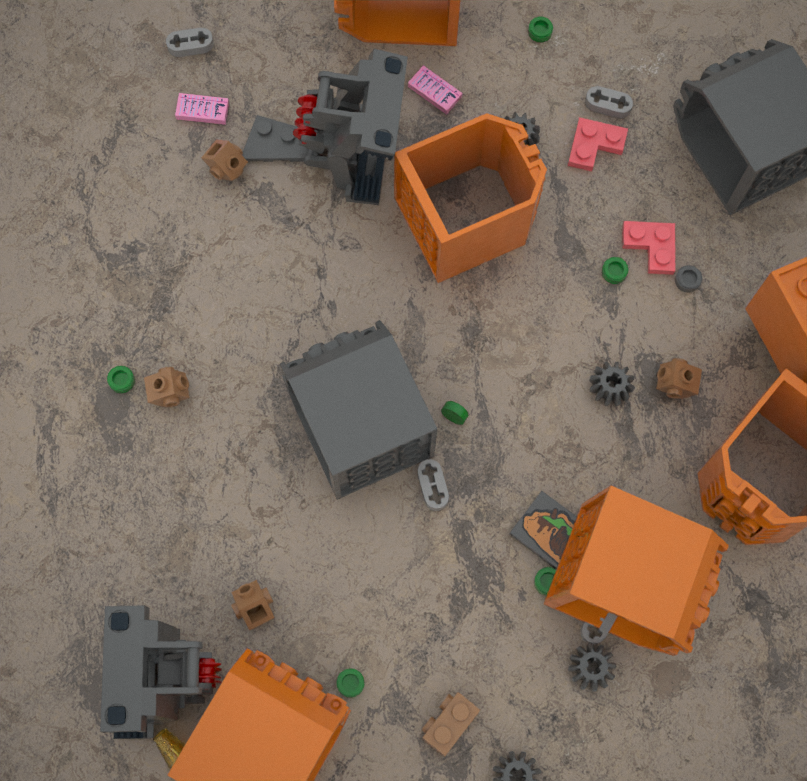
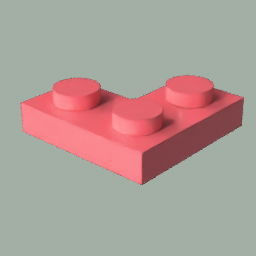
M579 117L568 166L592 171L597 150L622 155L628 128Z
M624 221L622 225V248L648 250V274L674 275L675 223Z

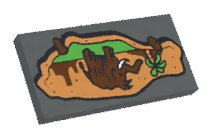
M541 491L509 535L554 569H557L577 516Z

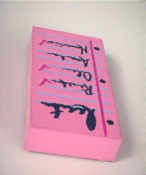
M422 66L408 82V87L446 115L462 98V92L425 66Z
M179 93L175 117L177 120L226 125L229 99Z

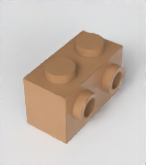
M459 692L454 697L449 694L439 707L443 712L437 720L431 717L422 728V731L425 733L422 740L443 757L447 755L480 712L478 707Z

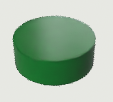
M539 16L530 21L528 34L533 41L546 42L551 38L553 24L548 18Z
M619 257L607 259L602 267L603 278L611 284L623 282L629 271L626 261Z
M116 366L109 371L107 382L114 392L126 393L133 388L135 376L128 367Z
M447 401L441 409L443 416L457 425H463L469 416L467 410L454 401Z
M545 567L537 572L534 578V586L540 594L547 595L556 569Z
M349 668L343 670L338 675L336 684L343 696L353 698L361 694L365 681L363 675L358 670Z

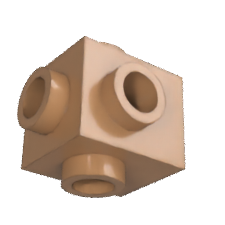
M216 139L201 157L210 167L209 172L218 180L233 181L243 173L244 166L248 163L242 156L243 151L237 145L227 140Z
M674 358L670 362L660 364V369L657 373L658 382L656 389L665 392L666 396L675 399L698 395L702 369L689 365L688 361L680 358Z
M164 367L159 369L158 373L144 377L147 401L150 404L161 407H175L180 404V401L190 398L188 391L189 381L186 373L175 370L174 367Z
M257 580L244 584L231 592L236 602L231 605L238 620L244 619L249 631L275 618L269 604L273 603L267 587L260 588Z

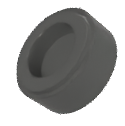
M691 265L681 267L675 276L677 288L687 293L697 290L702 282L701 272Z

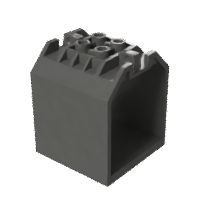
M773 39L767 41L764 51L750 49L742 54L737 52L721 64L714 63L703 72L700 81H690L688 79L683 81L680 93L684 104L679 98L675 100L673 105L681 139L729 215L741 211L807 178V67L793 46Z
M381 320L375 322L376 328L372 326L361 332L358 330L351 333L342 332L336 335L333 341L326 344L317 343L308 349L309 351L302 354L303 358L296 359L287 364L285 362L279 364L283 373L284 383L295 410L337 500L432 458L435 454L437 426L392 334Z

